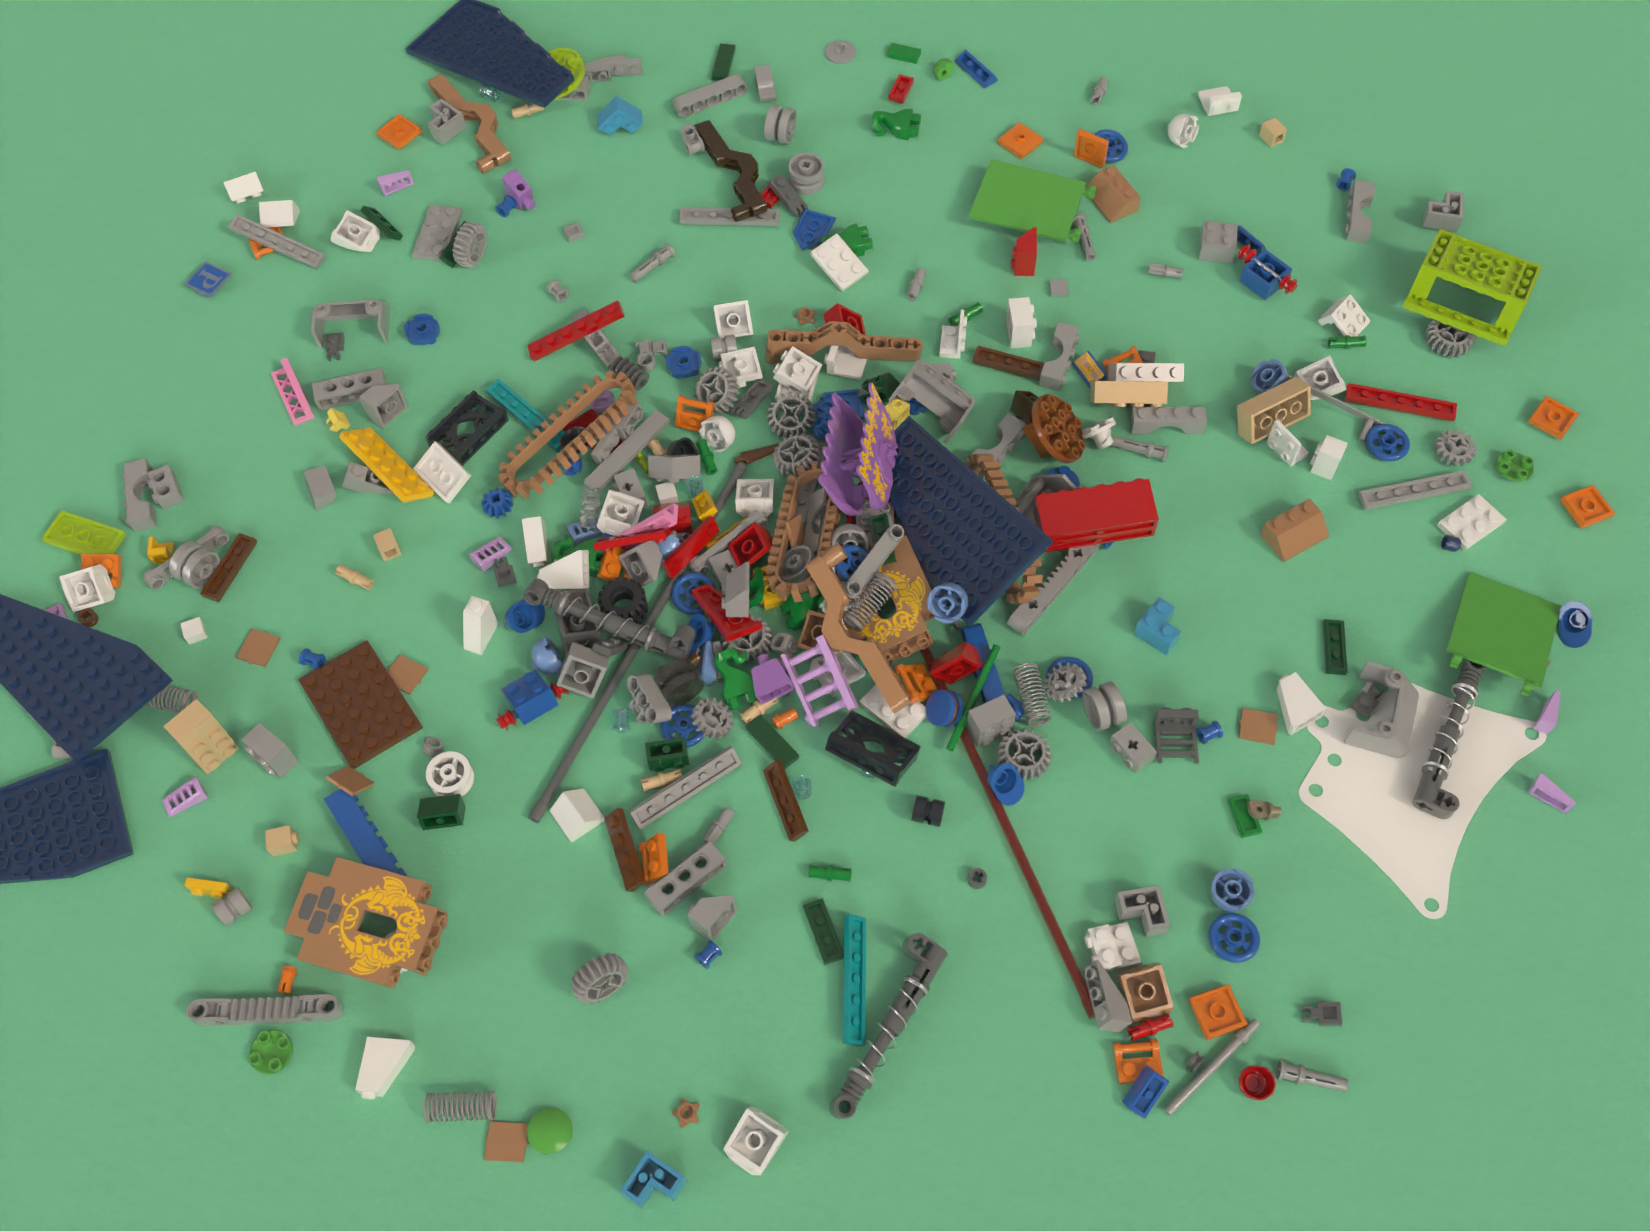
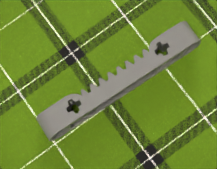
M1100 544L1069 548L1068 556H1065L1064 562L1061 561L1059 567H1056L1055 572L1052 571L1051 576L1047 577L1046 582L1042 583V587H1038L1040 590L1038 597H1032L1033 602L1021 603L1009 618L1007 625L1020 634L1025 635L1092 558Z
M330 994L302 995L299 997L293 996V998L276 997L275 999L260 997L259 999L250 998L249 1000L245 998L241 1000L235 998L233 1000L226 998L197 999L190 1002L186 1009L187 1017L199 1026L331 1022L338 1020L344 1012L342 1003ZM334 1004L333 1009L326 1012L327 1007ZM204 1009L203 1014L197 1017L199 1011Z

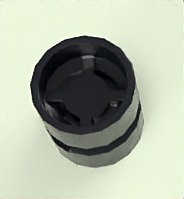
M917 795L911 821L919 823L927 821L928 825L940 827L945 801L937 799L929 801L928 797Z

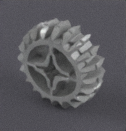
M467 222L460 227V231H457L452 251L454 252V260L460 266L473 268L483 258L487 247L486 242L488 241L486 229L478 223Z
M1437 320L1431 321L1426 329L1425 340L1427 341V346H1432L1431 351L1436 350L1437 354L1441 353L1444 357L1446 355H1449L1450 358L1454 357V355L1456 357L1465 355L1475 342L1474 334L1445 325Z
M712 367L709 368V371H704V376L699 375L700 380L695 381L697 387L693 388L697 392L693 395L697 401L714 402L713 415L729 411V406L734 407L733 401H737L735 396L739 394V391L736 389L740 386L736 383L737 379L732 372L725 368Z
M789 392L786 397L782 393L781 399L776 397L777 403L771 402L772 408H768L769 415H767L769 427H772V432H777L778 437L783 435L786 439L790 434L792 436H795L796 433L800 435L805 433L807 435L806 429H812L811 424L815 423L813 417L816 416L813 411L814 406L810 405V400H805L804 395L799 397L797 392L794 396ZM782 409L784 414L781 417V419L777 421L778 413ZM805 411V418L802 422H800L799 417L802 415V412Z
M796 433L795 436L790 434L789 438H784L783 442H778V447H775V452L773 453V462L782 475L789 476L791 474L798 478L796 468L803 465L805 471L812 469L811 462L818 461L820 463V458L822 457L821 448L817 440L810 434L802 433L800 435Z
M754 614L751 616V619L762 623V630L729 642L723 636L720 638L723 650L735 648L740 656L746 650L747 664L749 660H753L756 663L757 657L762 654H768V648H771L770 643L773 638L768 623L766 621L762 622L761 617L755 619Z
M1026 727L1023 729V732H1020L1018 728L1015 730V734L1010 731L1008 737L1004 736L1002 738V742L998 746L1000 750L997 751V756L1000 757L998 758V763L1013 764L1022 777L1023 782L1026 781V777H1029L1031 781L1034 780V775L1040 778L1042 772L1045 773L1047 771V766H1050V759L1052 758V752H1049L1051 746L1046 745L1047 738L1041 739V733L1035 735L1034 729L1030 733L1027 732ZM1013 746L1016 753L1010 758L1008 751ZM1038 751L1041 759L1036 763L1034 755Z
M606 953L604 956L600 954L597 958L593 957L591 961L586 962L584 966H580L579 971L574 973V977L571 979L572 991L576 998L584 1004H593L596 1001L599 1003L610 995H614L625 984V981L628 979V967L620 955L617 956L616 953Z

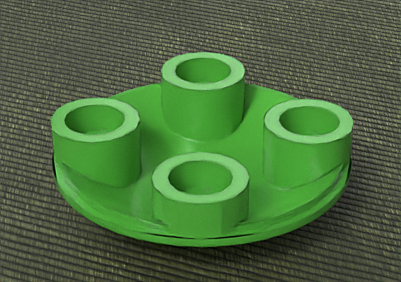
M1507 449L1497 458L1496 468L1502 476L1509 480L1524 481L1529 479L1534 472V460L1529 456H1524L1511 449Z
M280 1030L261 1031L251 1045L248 1062L255 1070L263 1074L279 1072L288 1064L293 1053V1044L290 1037Z
M557 1108L540 1110L531 1118L528 1124L527 1137L529 1143L535 1150L544 1155L562 1150L572 1138L570 1118L565 1112Z

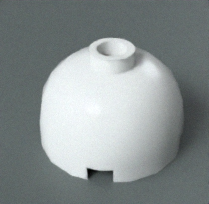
M1187 113L1175 116L1168 124V137L1170 141L1179 147H1188L1185 144L1189 141L1192 143L1197 136L1199 125L1196 120L1198 118Z
M712 416L701 423V439H706L708 446L711 445L715 448L714 452L721 453L734 442L735 429L727 418Z

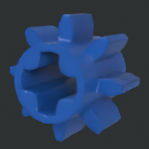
M569 458L568 461L572 466L566 471V475L575 476L577 472L580 473L582 470V459L574 463Z

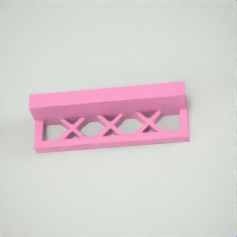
M284 358L280 360L284 368L272 372L271 375L292 422L296 426L315 417L288 359ZM287 374L285 381L277 379V377ZM286 386L293 388L290 393L284 392ZM292 399L298 400L296 406L289 404ZM298 411L305 413L304 416L295 419Z
M673 503L619 535L676 525L678 505ZM636 543L619 547L629 551L642 543Z

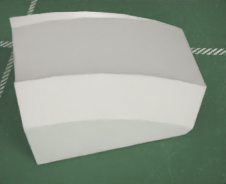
M348 210L331 234V242L361 252H371L380 239L379 228L376 225Z
M1331 356L1308 365L1294 374V377L1297 376L1310 386L1330 396L1346 390L1345 383L1336 370ZM1311 394V400L1321 399Z
M737 479L736 512L745 518L753 510H759L768 517L773 512L774 479Z
M609 490L597 523L598 529L602 533L617 536L638 523L645 501L618 491Z
M101 564L59 577L72 612L114 600L116 591L111 584L107 573L108 570Z
M751 1106L744 1112L723 1150L729 1160L749 1174L761 1175L789 1131L784 1125L762 1110Z

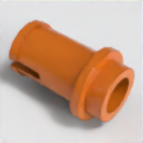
M792 707L780 715H774L772 722L776 729H783L784 725L798 719V714Z
M284 966L280 970L282 975L276 992L291 994L294 977L298 974L296 972L297 968Z

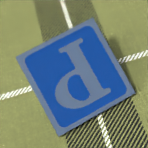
M205 261L184 285L194 289L201 296L206 298L207 296L212 297L230 278L232 273Z

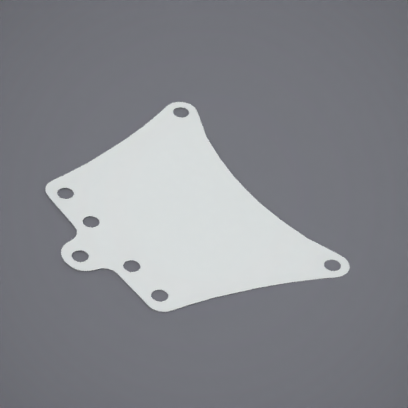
M1367 682L1362 690L1367 693L1373 683ZM1411 683L1418 691L1419 698L1409 750L1402 758H1393L1345 744V739L1353 726L1373 732L1375 725L1379 721L1391 722L1397 695L1396 689L1389 688L1387 692L1376 699L1379 701V704L1370 714L1368 721L1359 720L1356 716L1357 712L1350 707L1346 710H1336L1325 706L1326 710L1323 716L1328 718V726L1319 727L1315 721L1307 726L1308 731L1321 743L1322 749L1299 788L1301 801L1339 829L1392 879L1422 915L1429 919L1441 918L1447 910L1450 874L1457 850L1475 811L1496 782L1517 761L1546 741V733L1538 731L1539 737L1536 740H1531L1526 737L1525 730L1529 727L1534 728L1536 723L1534 721L1492 712L1476 706L1468 709L1469 721L1461 725L1464 735L1458 739V751L1452 755L1453 764L1449 769V776L1443 781L1441 789L1454 794L1459 799L1460 804L1450 818L1440 819L1413 806L1412 801L1423 774L1421 771L1422 765L1428 761L1431 753L1429 748L1433 747L1436 740L1434 733L1439 731L1440 726L1446 724L1440 720V717H1448L1451 711L1446 702H1454L1455 699ZM1374 686L1373 691L1379 693ZM1464 711L1460 724L1467 720L1466 711ZM1459 726L1458 729H1459L1460 732H1461V733H1460V736H1461L1462 730H1461V727ZM1330 754H1337L1341 757L1342 762L1339 766L1329 764L1327 758ZM1311 784L1320 785L1323 789L1322 795L1318 797L1312 796L1309 792V786ZM1428 898L1437 900L1439 909L1435 912L1428 911L1424 906L1425 900Z

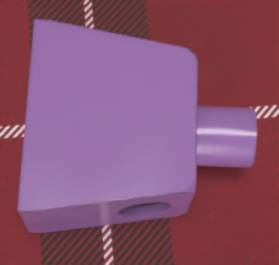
M514 169L504 175L502 181L505 196L512 197L516 201V207L519 210H523L526 207L529 210L534 209L536 203L533 200L532 189L519 172Z
M762 654L757 658L759 665L752 668L751 672L755 695L761 704H765L795 690L793 682L777 658L770 660L768 654Z

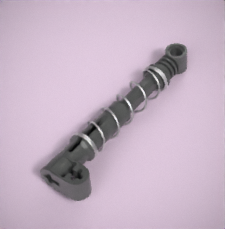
M541 579L532 580L523 593L524 600L530 605L537 606L543 604L545 607H552L555 613L560 616H565L568 612L580 617L579 624L584 619L597 624L596 631L602 626L604 631L613 634V638L618 636L628 640L630 644L635 643L644 647V650L648 652H657L683 664L686 663L691 652L695 631L689 625L682 624L678 626L673 637H669L660 633L659 629L655 627L650 629L649 625L642 626L633 622L632 618L625 619L618 616L615 611H611L608 614L600 612L598 604L588 607L584 605L581 597L572 600L571 593L566 591L558 592V590L553 591V588L549 589L547 583ZM577 599H581L582 604L579 603V602H576V600H577Z
M1468 659L1461 666L1458 681L1451 688L1452 693L1456 696L1454 702H1446L1451 711L1448 717H1440V720L1446 724L1440 726L1439 731L1434 733L1436 740L1433 747L1429 748L1431 753L1428 761L1422 765L1421 771L1423 774L1412 801L1413 806L1440 819L1450 818L1460 804L1459 799L1454 794L1441 789L1443 781L1449 776V769L1453 764L1452 755L1458 751V739L1464 735L1461 725L1469 721L1470 716L1467 710L1475 705V699L1479 692L1477 687L1486 666ZM1473 700V704L1466 708L1468 701ZM1464 711H1466L1467 720L1460 724ZM1459 726L1461 727V730H1462L1461 736H1460V733H1461V732H1460V730L1458 729Z
M915 933L907 937L903 942L904 953L917 962V965L912 973L904 978V986L902 989L899 988L900 993L892 1006L888 1005L890 1009L881 1023L878 1022L882 1030L874 1042L867 1040L871 1048L863 1060L856 1058L861 1063L860 1066L850 1067L847 1073V1081H845L844 1086L841 1088L842 1091H839L838 1095L831 1101L830 1112L834 1118L846 1119L855 1114L856 1106L858 1105L857 1101H860L864 1092L875 1083V1078L872 1074L875 1067L885 1066L884 1052L886 1049L896 1048L894 1036L898 1037L902 1031L907 1029V1021L912 1014L917 1013L919 1001L922 997L927 996L931 981L948 955L946 950L921 933ZM915 941L917 942L916 947H917L918 949H915V948H914L915 944H914L913 942H915ZM926 946L927 948L921 956L920 953L923 950L922 947ZM893 1039L895 1043L894 1047H888ZM882 1057L884 1060L883 1065H877ZM841 1101H844L847 1105L845 1113H841L839 1110V1103Z

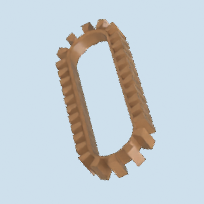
M606 371L605 380H601L599 375L594 376L592 380L595 385L592 388L586 383L581 387L585 392L584 395L578 390L573 394L577 400L575 403L571 398L565 402L569 408L567 411L561 405L557 409L560 414L559 418L555 413H552L548 417L552 422L551 425L545 420L540 424L544 430L542 433L538 428L531 432L536 439L532 440L528 435L523 440L527 445L526 448L519 443L515 447L519 453L517 456L512 450L506 455L511 462L510 464L501 462L499 469L502 474H499L498 477L512 496L516 497L519 493L522 498H530V489H534L537 494L542 493L544 489L541 487V483L546 481L550 486L555 482L551 477L552 473L559 478L563 474L559 468L561 465L567 471L572 466L568 461L569 458L574 463L580 459L576 451L579 450L584 455L588 451L585 446L586 442L592 448L597 443L593 438L594 435L601 440L605 436L602 431L603 427L607 432L614 428L610 423L611 419L617 425L622 420L618 415L619 412L624 417L630 413L626 404L635 406L637 399L634 394H637V391L625 373L619 372L616 376L613 371ZM611 388L621 389L620 397L533 477L524 481L515 480L517 470L601 393Z
M969 455V461H964V464L977 475L981 470L988 485L1015 507L1017 505L1015 498H1010L1013 494L1011 489H1006L1009 486L1006 479H1003L1005 476L1003 471L999 470L1001 467L999 462L993 461L994 455ZM1040 558L1024 572L1021 587L1015 581L1003 593L1007 594V602L1014 604L1033 602L1032 597H1038L1040 590L1034 585L1035 583H1042L1043 575H1036V567L1042 566Z
M818 461L811 462L812 469L805 471L803 465L796 468L798 478L790 474L787 478L788 485H785L784 488L785 493H783L781 511L778 514L779 519H777L775 537L772 540L773 546H771L768 558L769 565L766 566L767 581L772 593L777 592L779 599L784 601L787 600L789 593H792L794 602L802 601L801 593L808 591L811 598L818 594L816 583L812 576L800 583L794 584L781 580L789 543L785 522L795 516L801 488L807 482L818 479L819 475L824 474L823 470L820 469ZM830 496L817 556L821 555L822 557L826 555L825 551L831 548L832 534L839 527L838 522H840V513H842Z

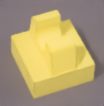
M330 408L327 412L329 417L326 420L327 424L332 425L330 430L334 432L342 428L347 430L350 423L346 415L341 411Z

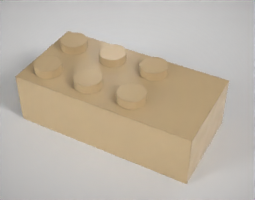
M1296 376L1237 405L1238 435L1250 444H1254L1269 436L1274 421L1279 420L1285 427H1288L1310 416L1311 386Z
M1090 381L1091 403H1112V406L1126 407V403H1130V407H1144V403H1148V407H1162V404H1167L1168 382Z
M197 699L163 726L207 775L211 771L216 770L219 764L228 757H231L239 748L215 717Z

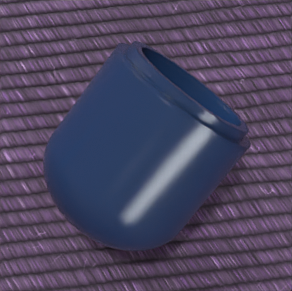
M1445 535L1441 542L1442 549L1452 552L1458 551L1462 545L1460 538L1451 535Z

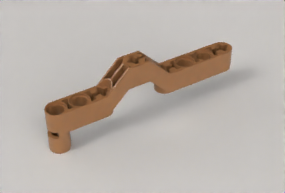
M443 74L427 80L429 88L438 99H443L463 114L464 120L477 121L480 124L474 139L486 154V156L476 161L477 167L482 174L511 160L509 151L495 136L499 123L497 122L496 113L488 104L466 102Z
M829 321L811 332L777 329L769 331L765 360L769 364L779 363L781 354H784L785 350L789 352L792 346L806 355H813L816 351L827 345L846 346L857 358L916 362L921 357L923 342L916 338L862 335L848 322Z
M837 543L826 550V555L823 557L818 555L805 564L828 603L821 632L831 648L859 655L890 709L896 713L911 704L912 701L873 637L866 641L851 638L842 624L845 606L851 602V599L832 567L848 558L844 549Z

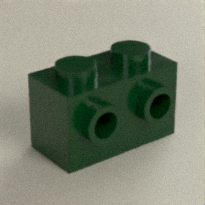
M889 372L866 379L861 385L862 388L858 398L867 405V397H870L868 386L869 383L873 382L882 403L889 402V398L900 385V382Z
M685 737L645 743L650 771L660 772L666 768L674 767L680 769L690 765Z
M461 794L422 798L419 802L417 818L422 830L461 826L464 822L466 807Z

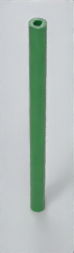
M996 644L992 646L964 707L962 716L948 742L946 749L949 751H954L966 725L968 711L973 709L1001 648Z

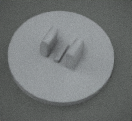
M834 41L825 49L826 58L835 64L848 63L856 55L854 45L847 41Z

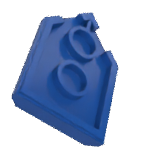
M805 209L793 231V235L801 249L804 250L819 245L821 237L829 234L836 217Z
M860 389L835 391L861 419H864L862 401L858 398ZM825 392L820 397V400L813 404V411L816 415L820 416L823 411H830V407H835L832 400V393L834 392Z

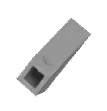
M352 462L349 463L342 483L343 488L359 493L395 495L370 468Z
M1095 960L1083 969L1098 1029L1120 1032L1132 1023L1127 1002L1100 961Z

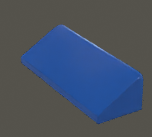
M966 49L955 60L960 67L984 88L998 81L997 77Z

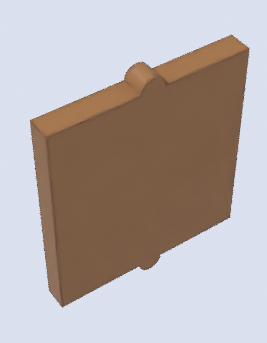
M797 514L785 522L791 549L804 544L805 527L801 514Z
M251 629L236 658L246 661L250 665L256 664L266 667L281 638L268 634L267 631L260 632Z
M399 655L394 664L389 666L388 673L398 689L410 695L415 687L421 683V679L428 671V668Z
M1243 708L1241 720L1238 723L1240 725L1239 739L1274 745L1276 732L1278 731V714Z
M350 766L342 768L326 777L338 789H342L351 796L374 785V782L365 777L363 773H359Z
M490 1122L488 1137L485 1139L486 1150L484 1160L524 1163L526 1146L529 1145L527 1141L528 1124Z

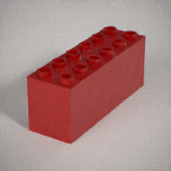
M1137 478L1129 482L1118 481L1110 485L1099 484L1090 488L1079 487L1076 490H1060L1057 493L1050 494L1045 492L1035 496L1033 513L1036 526L1053 541L1045 552L1154 536L1159 521L1149 479Z

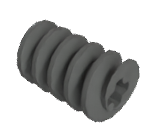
M618 356L612 362L610 371H613L616 376L619 372L625 373L627 378H630L636 391L642 389L648 382L649 374L647 372L644 373L643 369H640L638 365H635L628 358Z

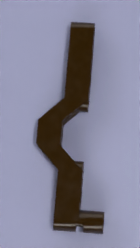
M710 120L695 124L694 127L704 143L705 150L716 167L736 170L740 174L738 180L733 182L735 195L742 204L731 208L734 221L740 222L766 213V202L754 185L759 176L758 163L752 154L730 150Z

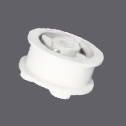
M449 751L435 756L430 761L426 769V780L437 796L461 794L462 797L471 789L474 783V772L465 756L458 752Z

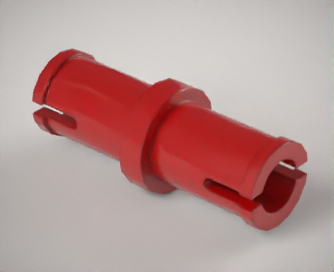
M1167 1013L1152 1020L1150 1018L1145 1019L1144 1023L1128 1027L1127 1031L1129 1037L1133 1036L1130 1039L1135 1041L1148 1035L1151 1037L1155 1036L1157 1032L1172 1028L1174 1024L1172 1018Z

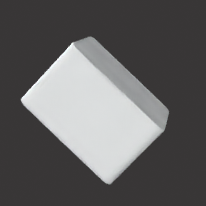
M667 482L655 486L660 504L678 502L674 483Z
M200 617L181 623L183 636L188 644L208 638L205 625Z

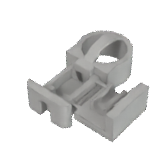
M645 339V342H636L637 349L640 352L637 355V363L644 372H649L655 368L654 355H658L659 352L665 353L666 357L668 355L665 339L652 343L650 339Z

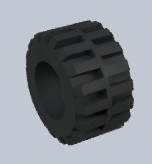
M623 577L621 580L620 578H615L616 581H608V585L604 584L602 587L603 591H599L598 594L600 612L608 614L611 611H615L618 616L625 619L632 618L633 622L638 624L641 623V619H645V613H648V603L644 588L641 587L639 582L636 583L632 578L628 580V577ZM623 599L632 601L631 604L623 608L614 606Z

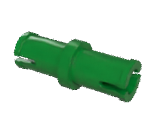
M979 302L962 309L964 310V316H967V322L975 315L983 312V307ZM961 312L948 318L951 326L960 324Z
M1345 335L1344 337H1329L1328 339L1329 349L1365 347L1367 343L1365 335L1352 337Z
M700 439L696 443L700 453V461L703 462L707 475H713L718 471L713 460V452L710 451L707 440Z
M810 865L808 876L809 878L827 879L830 882L832 880L850 882L852 869L833 867V865H828V867Z

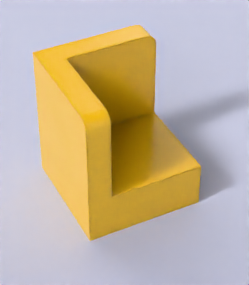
M150 536L147 556L153 564H162L173 556L175 545L173 542L158 543L154 536Z

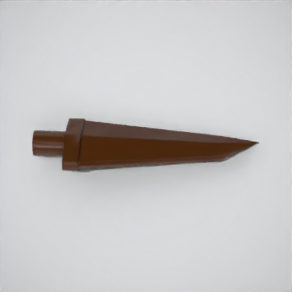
M778 444L740 452L741 456L735 457L734 462L736 465L738 462H745L746 465L773 454Z

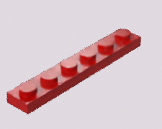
M617 300L528 344L530 358L535 362L625 317L621 303Z
M1348 383L1346 386L1344 401L1453 422L1456 418L1457 403L1352 383Z

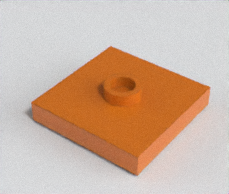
M398 114L380 128L376 134L400 150L422 133V130L419 126Z
M1020 122L998 138V144L1020 159H1023L1043 143L1041 136Z
M1079 129L1074 156L1099 168H1103L1106 162L1109 141Z
M1545 396L1528 420V423L1561 440L1579 413Z
M1594 485L1560 498V502L1581 529L1615 515L1613 509Z
M1229 984L1188 998V1002L1206 1041L1248 1025Z

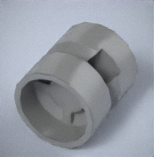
M735 335L724 336V339L720 337L710 338L713 360H720V354L737 351Z
M238 887L229 892L226 899L220 898L211 904L214 912L226 927L235 922L238 915L244 916L253 909L246 896Z

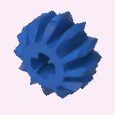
M829 410L823 411L812 427V433L825 442V435L830 433L828 420H833Z
M497 487L495 491L489 489V494H484V499L481 500L484 512L491 518L496 516L498 519L501 515L506 517V512H511V507L514 504L511 494L506 492L504 488L499 491Z

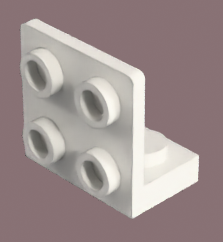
M1351 294L1336 300L1317 320L1321 326L1327 323H1335L1344 336L1350 335V337L1358 336L1370 323V319Z
M961 309L959 327L942 325L939 357L960 359L961 352H964L965 327L967 326V316H964V310Z
M1279 420L1274 421L1267 443L1291 467L1306 458L1309 452Z

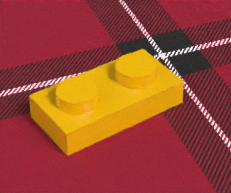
M706 489L692 499L697 515L702 522L709 516L713 517L718 512L710 493Z
M187 878L184 885L191 891L192 895L203 896V894H207L216 899L227 897V894L233 890L224 882Z

